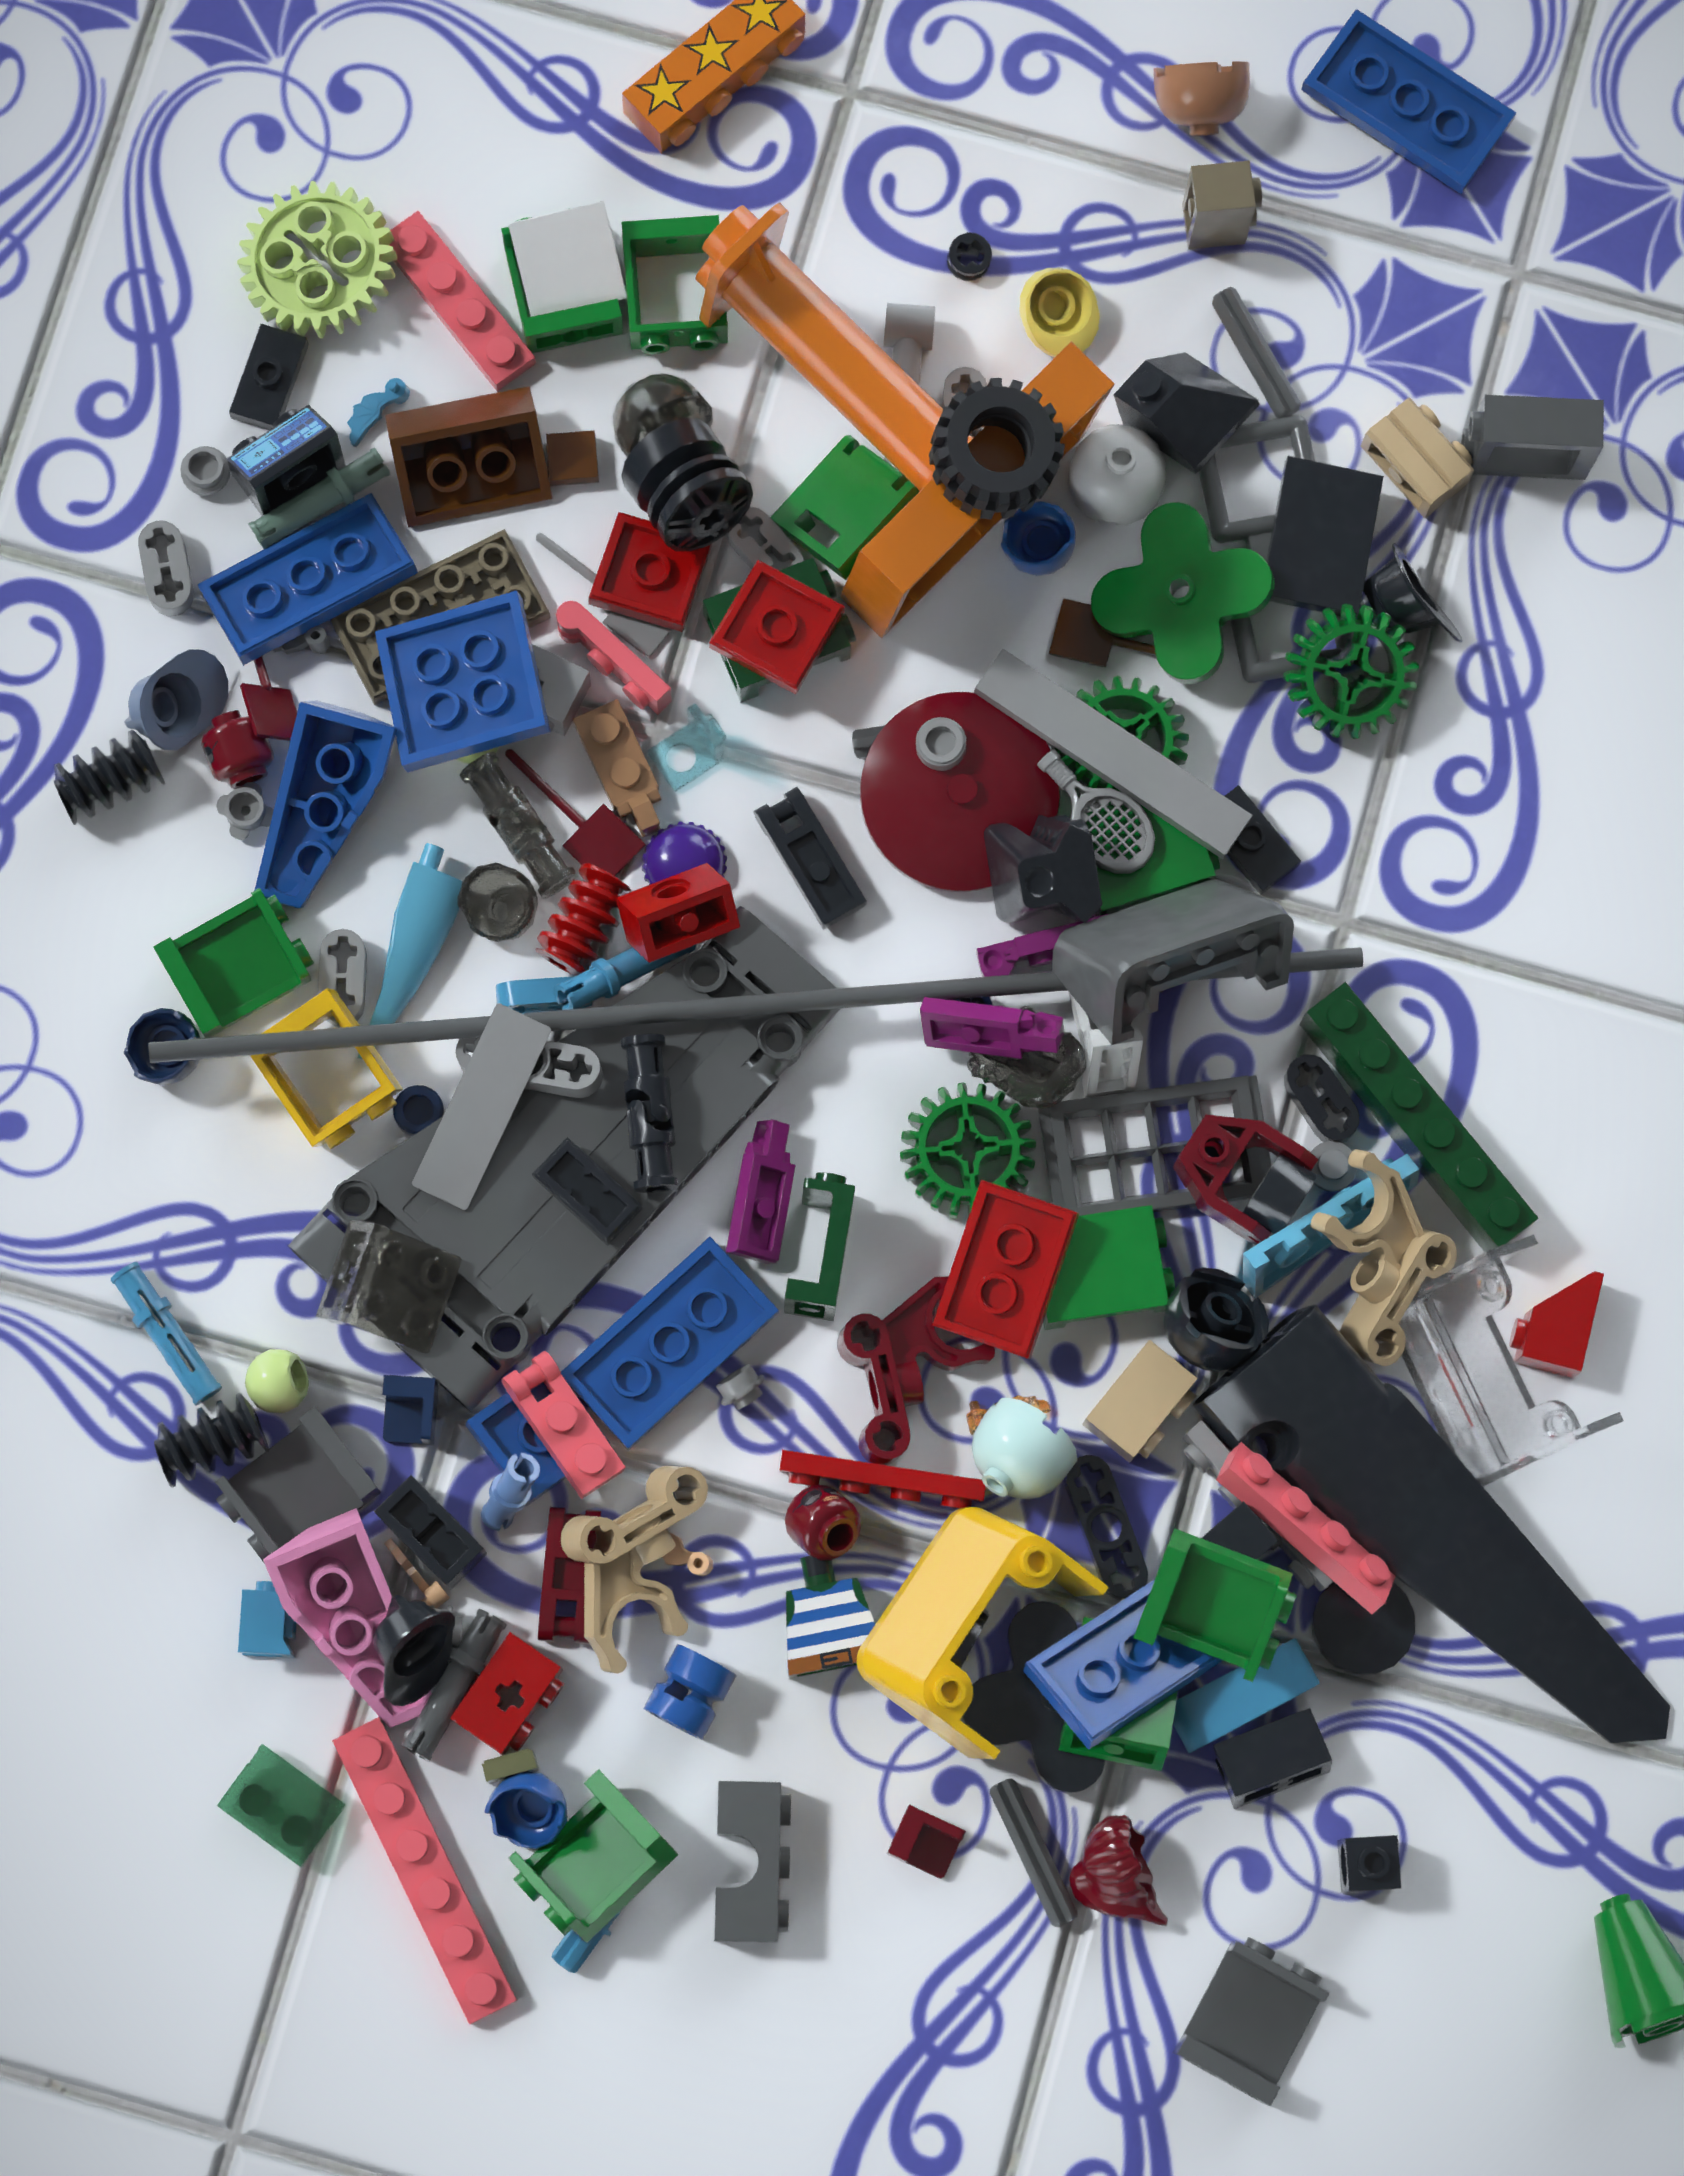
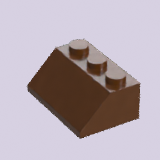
M530 386L385 414L408 528L553 499Z

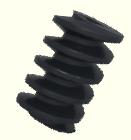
M134 730L128 731L129 747L127 748L116 738L109 740V756H106L97 746L92 747V763L89 765L78 754L72 756L74 771L71 773L59 762L54 764L55 780L53 782L73 825L77 824V808H80L89 818L96 815L95 800L97 799L108 810L114 807L113 792L115 791L126 801L132 800V783H135L144 793L150 792V775H154L163 785L166 784L146 740H143Z
M241 1393L236 1394V1410L232 1412L222 1400L217 1401L216 1418L211 1419L202 1407L198 1408L197 1425L192 1426L182 1414L177 1416V1432L172 1433L163 1422L158 1423V1439L154 1440L161 1468L171 1488L176 1486L177 1470L188 1481L194 1480L196 1477V1463H199L209 1474L215 1472L217 1455L226 1466L234 1465L236 1448L246 1459L253 1458L254 1441H257L265 1451L269 1452V1447L255 1409Z

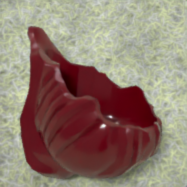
M1125 1815L1107 1816L1094 1826L1087 1838L1083 1858L1071 1870L1070 1886L1075 1898L1085 1907L1106 1915L1142 1919L1164 1927L1168 1924V1918L1157 1904L1156 1892L1152 1885L1153 1875L1141 1853L1145 1837L1133 1827L1132 1820Z

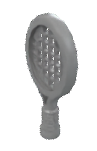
M1055 749L1047 753L1037 765L1044 773L1049 774L1062 790H1066L1072 801L1071 821L1083 819L1085 823L1089 822L1092 825L1089 833L1094 829L1099 833L1096 837L1092 835L1093 843L1098 846L1094 851L1096 866L1114 874H1131L1143 868L1153 855L1155 834L1151 820L1142 806L1127 794L1115 789L1083 786L1077 781V776L1061 760V756ZM1076 791L1081 793V796L1079 798ZM1096 801L1100 804L1097 810L1092 806ZM1110 802L1115 806L1111 811L1106 807ZM1124 805L1128 810L1124 812L1120 807ZM1088 808L1093 811L1090 816L1084 812ZM1102 809L1107 812L1104 817L1098 813ZM1116 810L1122 814L1118 818L1113 815ZM1130 811L1135 815L1132 819L1127 815ZM1095 815L1100 819L1096 824L1091 820ZM1109 816L1114 820L1110 825L1105 820ZM1123 817L1128 821L1124 826L1120 822ZM1138 819L1141 825L1137 826L1134 821ZM1102 822L1106 826L1103 831L1098 827ZM1116 823L1120 827L1117 832L1112 828ZM1130 824L1135 829L1131 833L1126 829ZM1108 830L1113 833L1110 838L1104 834ZM1122 831L1128 835L1124 839L1118 835ZM1136 832L1142 836L1138 840L1133 837ZM1101 836L1106 840L1102 845L1097 841ZM1115 837L1120 841L1116 846L1111 842ZM1129 838L1134 842L1130 847L1126 844ZM1107 844L1112 847L1109 852L1104 849V846ZM1121 845L1127 849L1123 853L1118 849ZM1136 845L1141 850L1137 854L1132 850ZM1101 850L1105 855L1102 857L1097 852ZM1114 851L1119 855L1115 860L1110 855ZM1128 852H1130L1133 856V858H1131L1130 860H1128L1124 856Z

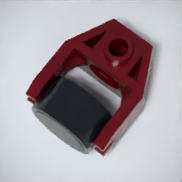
M1206 1114L1178 1156L1173 1168L1185 1188L1190 1191L1195 1199L1199 1211L1205 1213L1245 1240L1257 1245L1288 1225L1318 1177L1311 1170L1319 1159L1305 1147L1264 1121ZM1211 1147L1215 1149L1219 1157L1209 1156L1205 1148ZM1265 1148L1278 1158H1276L1243 1212L1229 1204L1224 1195L1222 1184L1244 1150Z

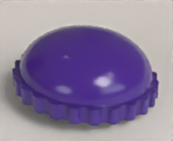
M680 821L676 825L669 824L666 829H659L657 835L651 837L650 843L645 847L646 853L642 856L644 864L641 869L645 873L644 880L649 885L708 863L722 876L727 871L725 863L728 858L724 854L725 847L720 844V838L715 837L712 830H706L704 825H695L694 822L685 824Z

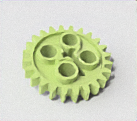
M311 181L308 194L301 195L299 189L293 185L291 186V199L285 201L278 194H274L273 200L276 208L273 211L261 206L258 208L264 221L261 224L250 222L246 224L254 239L239 241L241 249L248 255L237 260L241 271L246 273V275L240 278V282L246 291H251L247 296L254 308L261 307L260 313L267 322L276 318V324L281 330L286 331L294 322V329L300 336H305L309 326H313L319 338H324L326 326L333 324L339 334H343V320L350 318L356 325H361V317L358 311L364 308L375 313L377 309L371 299L373 295L387 297L389 294L381 280L395 278L392 267L387 264L397 259L393 246H389L394 241V236L389 227H384L387 222L381 211L373 212L374 206L368 197L358 202V196L352 187H349L340 196V191L335 182H330L325 193H321L316 182ZM315 222H326L323 229L319 232L307 233L309 227ZM292 233L297 236L314 256L320 260L326 259L332 271L349 281L346 286L340 285L319 262L314 259L308 260L302 248L286 238L287 234ZM354 250L361 251L358 258L353 262H341L348 252ZM282 257H293L290 264L285 268H274L276 262ZM321 285L328 286L322 296L314 299L308 298L314 288Z

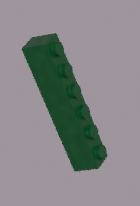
M1346 981L1305 1013L1299 1024L1403 1153L1410 1156L1418 1166L1421 1175L1489 1258L1502 1250L1539 1219Z

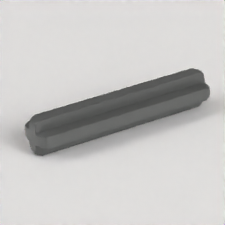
M1229 287L1218 292L1213 297L1212 306L1276 418L1292 416L1299 410L1301 402L1238 291L1234 287Z
M1009 1778L993 1785L990 1788V1795L1051 1925L1060 1927L1075 1920L1078 1917V1912L1016 1781L1013 1778Z

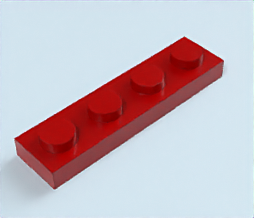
M782 1450L779 1469L780 1472L789 1473L788 1483L813 1486L819 1485L820 1478L840 1481V1491L870 1495L871 1485L891 1488L890 1498L920 1502L922 1493L942 1496L941 1506L958 1509L972 1507V1501L983 1502L986 1486L981 1479Z

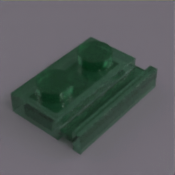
M261 1744L256 1754L246 1764L216 1806L299 1867L303 1868L332 1828L336 1819L348 1805L269 1747Z

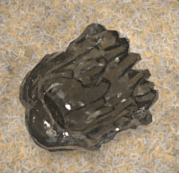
M1022 1005L1018 1007V1009H1022L1023 1011L1029 1010L1031 1012H1034V1014H1037L1035 1010L1031 1008L1029 1005ZM1065 1031L1057 1053L1036 1050L1024 1052L1022 1059L969 1052L968 1056L970 1059L967 1061V1068L971 1072L972 1077L981 1078L986 1084L992 1083L995 1087L1003 1090L1007 1096L1019 1102L1023 1107L1040 1109L1053 1107L1061 1102L1070 1092L1074 1091L1086 1070V1053L1071 1032Z

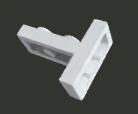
M1068 991L1085 1061L1082 1078L1085 1098L1135 1091L1143 1045L1139 1023L1131 1024L1135 1030L1133 1038L1111 1045Z

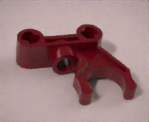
M949 1276L932 1278L883 1320L870 1313H861L852 1317L839 1333L837 1349L840 1356L848 1364L864 1366L875 1417L861 1431L859 1449L862 1456L869 1463L889 1465L895 1462L909 1446L911 1436L905 1407L924 1402L923 1383L916 1362V1356H923L932 1365L950 1372L972 1364H988L995 1356V1348L993 1346L983 1343L972 1349H956L946 1345L937 1336L932 1325V1312L936 1302L942 1297ZM861 1329L864 1337H872L874 1349L864 1351L861 1343L853 1344L851 1331ZM881 1428L889 1430L896 1439L888 1448V1451L879 1449L873 1440Z

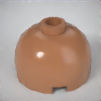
M1232 61V66L1223 67L1218 62L1168 65L1164 66V69L1153 68L1154 89L1158 106L1163 115L1172 123L1190 126V136L1219 134V124L1235 120L1243 112L1249 99V62Z

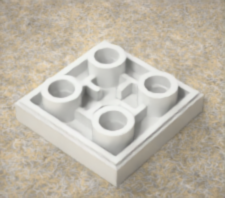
M604 200L508 223L531 317L617 298L618 300L627 298Z

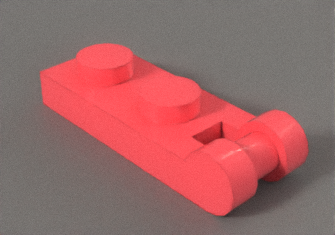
M566 601L558 607L556 619L559 636L562 640L571 644L580 642L589 651L586 656L591 664L603 675L608 676L612 672L625 684L622 688L623 692L637 707L643 710L648 705L659 715L672 702L671 687L586 608L576 601Z
M543 1351L531 1359V1366L520 1373L516 1370L512 1371L502 1378V1383L582 1500L624 1472L626 1467L561 1375L554 1359L548 1352ZM544 1382L551 1394L537 1402L530 1390Z

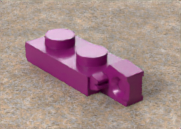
M1102 916L1090 918L1088 921L1094 920ZM1078 921L1014 937L1013 940L977 948L976 955L982 977L1009 975L1016 962L1028 960L1030 967L1052 963L1054 946L1060 934L1067 928L1082 924L1083 922Z
M924 997L920 1007L926 1047L1022 1059L1024 1052L1037 1050L1057 1053L1064 1035L1063 1017L1043 1012L1034 1014V1012L1029 1010L1023 1011L1022 1009L929 997Z
M773 1119L757 1121L752 1142L747 1143L745 1154H743L726 1253L765 1264H777V1261H779L796 1167L795 1164L790 1163V1153L785 1152L790 1124Z

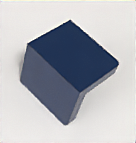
M384 1375L382 1396L386 1400L383 1439L385 1442L434 1445L439 1390L436 1378Z

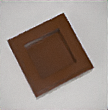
M595 430L546 434L550 486L599 483Z

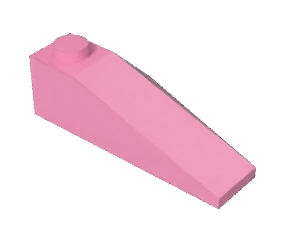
M357 1508L307 1528L264 1558L263 1561L283 1609L300 1625L315 1642L319 1650L348 1679L351 1686L389 1728H392L418 1717L431 1696V1691L418 1701L405 1706L392 1705L384 1696L385 1667L374 1647L373 1635L378 1625L386 1617L391 1598L393 1597Z

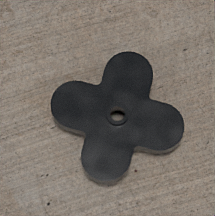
M1039 1601L1023 1607L1010 1623L1007 1641L1013 1665L1012 1669L984 1676L972 1684L973 1698L962 1719L963 1723L994 1746L1027 1741L1031 1746L1035 1767L1042 1781L1056 1791L1076 1793L1092 1786L1099 1779L1105 1766V1760L1059 1750L1065 1721L1024 1672L1026 1662L1077 1630L1073 1617L1066 1609L1052 1602Z

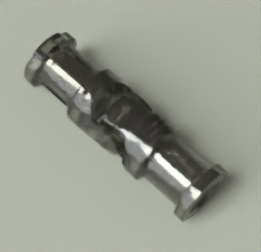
M494 751L484 754L467 765L459 776L464 784L469 783L483 803V814L504 841L517 864H524L539 886L537 891L541 898H549L569 886L572 880L578 877V874L573 867L566 865L553 846L555 838L547 826L543 824L521 788L513 786L498 765L500 760Z

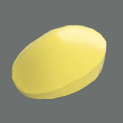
M1046 268L1035 272L1026 281L1020 294V317L1026 334L1033 344L1045 354L1056 357L1071 341L1082 352L1091 346L1099 330L1100 314L1092 287L1080 274L1064 268Z

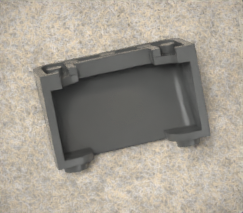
M1218 879L1208 880L1067 928L1060 934L1055 943L1052 971L1110 1044L1114 1045L1134 1037L1135 1030L1131 1023L1143 1009L1149 1014L1158 1011L1160 991L1235 965L1246 980L1256 976V979L1266 991L1287 984L1294 922L1277 902Z

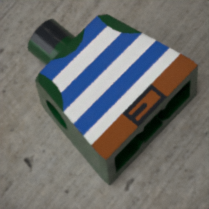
M812 1556L800 1558L805 1587L786 1591L787 1672L789 1679L857 1666L859 1648L875 1626L858 1578L836 1581L832 1560L820 1561Z

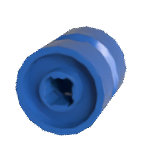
M677 1644L664 1668L668 1676L667 1681L656 1683L643 1709L677 1729L703 1740L716 1716L712 1708L713 1703L724 1701L737 1675L713 1660L683 1645Z

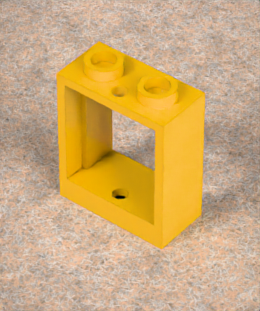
M326 988L262 1034L313 1030L331 1016H334L340 1027L360 1025L337 991ZM374 1046L355 1047V1049L381 1086L323 1127L274 1057L278 1053L250 1055V1057L312 1147H321L326 1143L330 1149H333L356 1133L351 1126L367 1114L373 1121L392 1109L397 1104L393 1096L403 1090Z

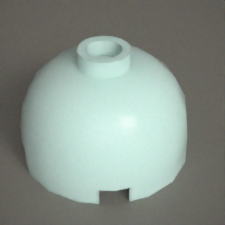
M1008 1397L1001 1398L996 1405L993 1404L988 1409L973 1434L972 1453L976 1467L982 1475V1481L990 1491L999 1496L1008 1495L1019 1499H1033L1052 1492L1063 1481L1077 1462V1453L1071 1439L1061 1427L1054 1434L1043 1424L1048 1415L1022 1400Z

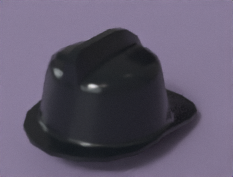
M1393 543L1392 549L1395 557L1378 570L1375 575L1367 579L1364 584L1363 591L1376 616L1382 612L1387 613L1391 616L1388 628L1399 624L1404 627L1407 634L1440 624L1456 641L1461 643L1463 641L1454 624L1422 586L1400 547Z
M400 1595L391 1598L386 1617L378 1625L373 1635V1644L385 1667L384 1696L392 1705L405 1706L414 1703L428 1694L439 1682L451 1656L456 1617L450 1611L437 1612L426 1602L421 1600L409 1602Z

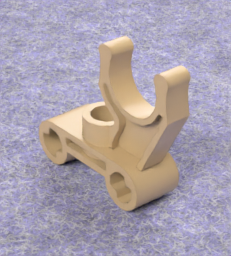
M1355 1149L1349 1155L1348 1162L1350 1166L1364 1171L1372 1181L1374 1204L1370 1214L1362 1224L1352 1229H1346L1337 1217L1318 1212L1312 1217L1311 1227L1323 1233L1339 1249L1354 1253L1371 1251L1369 1255L1357 1264L1351 1275V1288L1359 1296L1345 1318L1340 1333L1363 1360L1380 1366H1389L1397 1362L1405 1349L1406 1337L1404 1330L1399 1325L1404 1313L1426 1277L1439 1279L1450 1273L1457 1260V1249L1454 1241L1449 1236L1422 1228L1398 1171L1383 1164L1374 1153Z
M679 1466L659 1467L650 1474L646 1482L645 1492L647 1501L615 1520L605 1517L581 1515L574 1517L565 1524L561 1532V1545L566 1555L575 1561L585 1562L584 1637L595 1651L600 1662V1668L604 1672L619 1674L627 1666V1661L615 1648L612 1637L613 1622L618 1612L627 1603L638 1599L649 1603L658 1613L662 1632L666 1635L682 1636L688 1630V1623L679 1612L673 1591L660 1582L642 1578L640 1570L644 1565L658 1560L675 1548V1543L667 1528L694 1513L704 1504L708 1494V1485L702 1473L695 1468ZM591 1530L595 1531L597 1537L593 1549H590L587 1544L588 1534Z

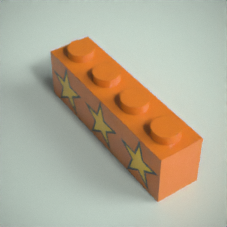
M734 0L622 92L623 113L660 153H663L672 144L680 146L692 136L696 130V124L708 114L716 116L729 105L732 95L745 84L752 86L765 75L768 65L781 54L784 57L792 54L801 45L805 35V13L793 0Z

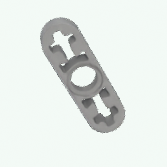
M480 1037L459 1039L456 1045V1058L463 1073L471 1058L469 1052H474ZM547 1040L540 1054L543 1057V1065L537 1073L530 1075L524 1088L574 1098H584L592 1095L599 1089L603 1080V1071L598 1057L592 1050L582 1046ZM553 1057H558L557 1061L560 1068L575 1070L578 1062H584L590 1075H581L579 1082H573L569 1072L555 1069V1079H550L554 1070Z

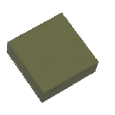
M530 1748L488 1759L482 1764L486 1782L489 1784L502 1781L506 1777L521 1772L539 1771L536 1754Z

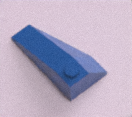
M318 700L301 701L299 703L255 885V890L260 888L266 899L275 894L281 904L302 909L385 778L397 727L367 714Z

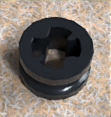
M967 232L957 236L952 241L947 254V265L950 272L956 278L963 281H974L981 278L987 272L992 259V249L989 242L977 233ZM974 248L979 251L977 260L982 261L979 265L975 262H970L967 266L960 263L962 254L957 253L959 250L967 253Z

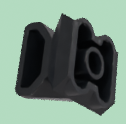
M1066 814L1053 817L1038 815L1030 836L1007 823H996L986 827L984 840L995 910L999 920L1006 923H1014L1028 919L1047 909L1086 923L1092 916L1099 915L1102 899L1092 834L1089 833L1083 819L1071 821Z

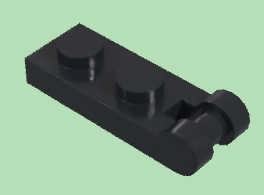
M795 787L783 794L784 800L771 807L765 804L754 810L753 813L762 831L769 838L824 930L865 907L867 900L798 787ZM795 817L801 826L786 834L781 823Z

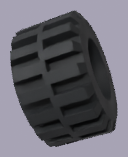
M990 378L988 385L984 387L980 380L969 384L966 393L959 391L952 397L949 406H945L935 427L930 442L932 448L929 452V464L935 465L932 476L936 485L942 483L945 485L946 489L943 496L950 503L955 498L963 502L960 510L969 515L973 508L981 510L980 518L992 519L994 513L1000 512L1002 519L1013 517L1018 509H1021L1022 512L1027 511L1033 507L1038 498L1041 499L1061 466L1059 462L1064 455L1065 444L1060 443L1064 434L1062 423H1054L1053 418L1057 412L1051 403L1045 407L1039 403L1043 394L1033 388L1030 394L1021 391L1023 382L1013 379L1010 386L1005 387L1002 386V378ZM985 426H997L1008 430L1019 440L1023 447L1025 455L1024 464L1010 472H994L984 468L974 459L968 446L969 434Z

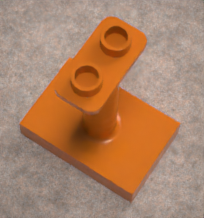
M777 203L758 219L744 205H741L732 211L713 230L702 246V250L709 256V259L695 276V280L705 289L699 320L709 328L726 311L728 312L733 308L920 491L860 550L840 595V598L871 629L883 638L1002 519L1000 512L994 513L992 519L980 518L981 510L975 508L972 509L969 515L960 510L963 502L955 498L950 503L943 496L946 487L943 483L936 485L932 475L935 465L929 464V452L932 448L930 442L933 432L944 409L779 249L789 211L781 203ZM1071 341L1022 391L1030 394L1033 388L1043 394L1039 403L1043 407L1051 403L1057 413L1053 421L1054 423H1062L1064 434L1060 443L1065 444L1064 457L1085 436L1115 383ZM985 426L975 437L968 436L970 452L974 459L984 468L994 472H1010L1024 464L1025 455L1023 447L1019 440L1008 430L997 426Z

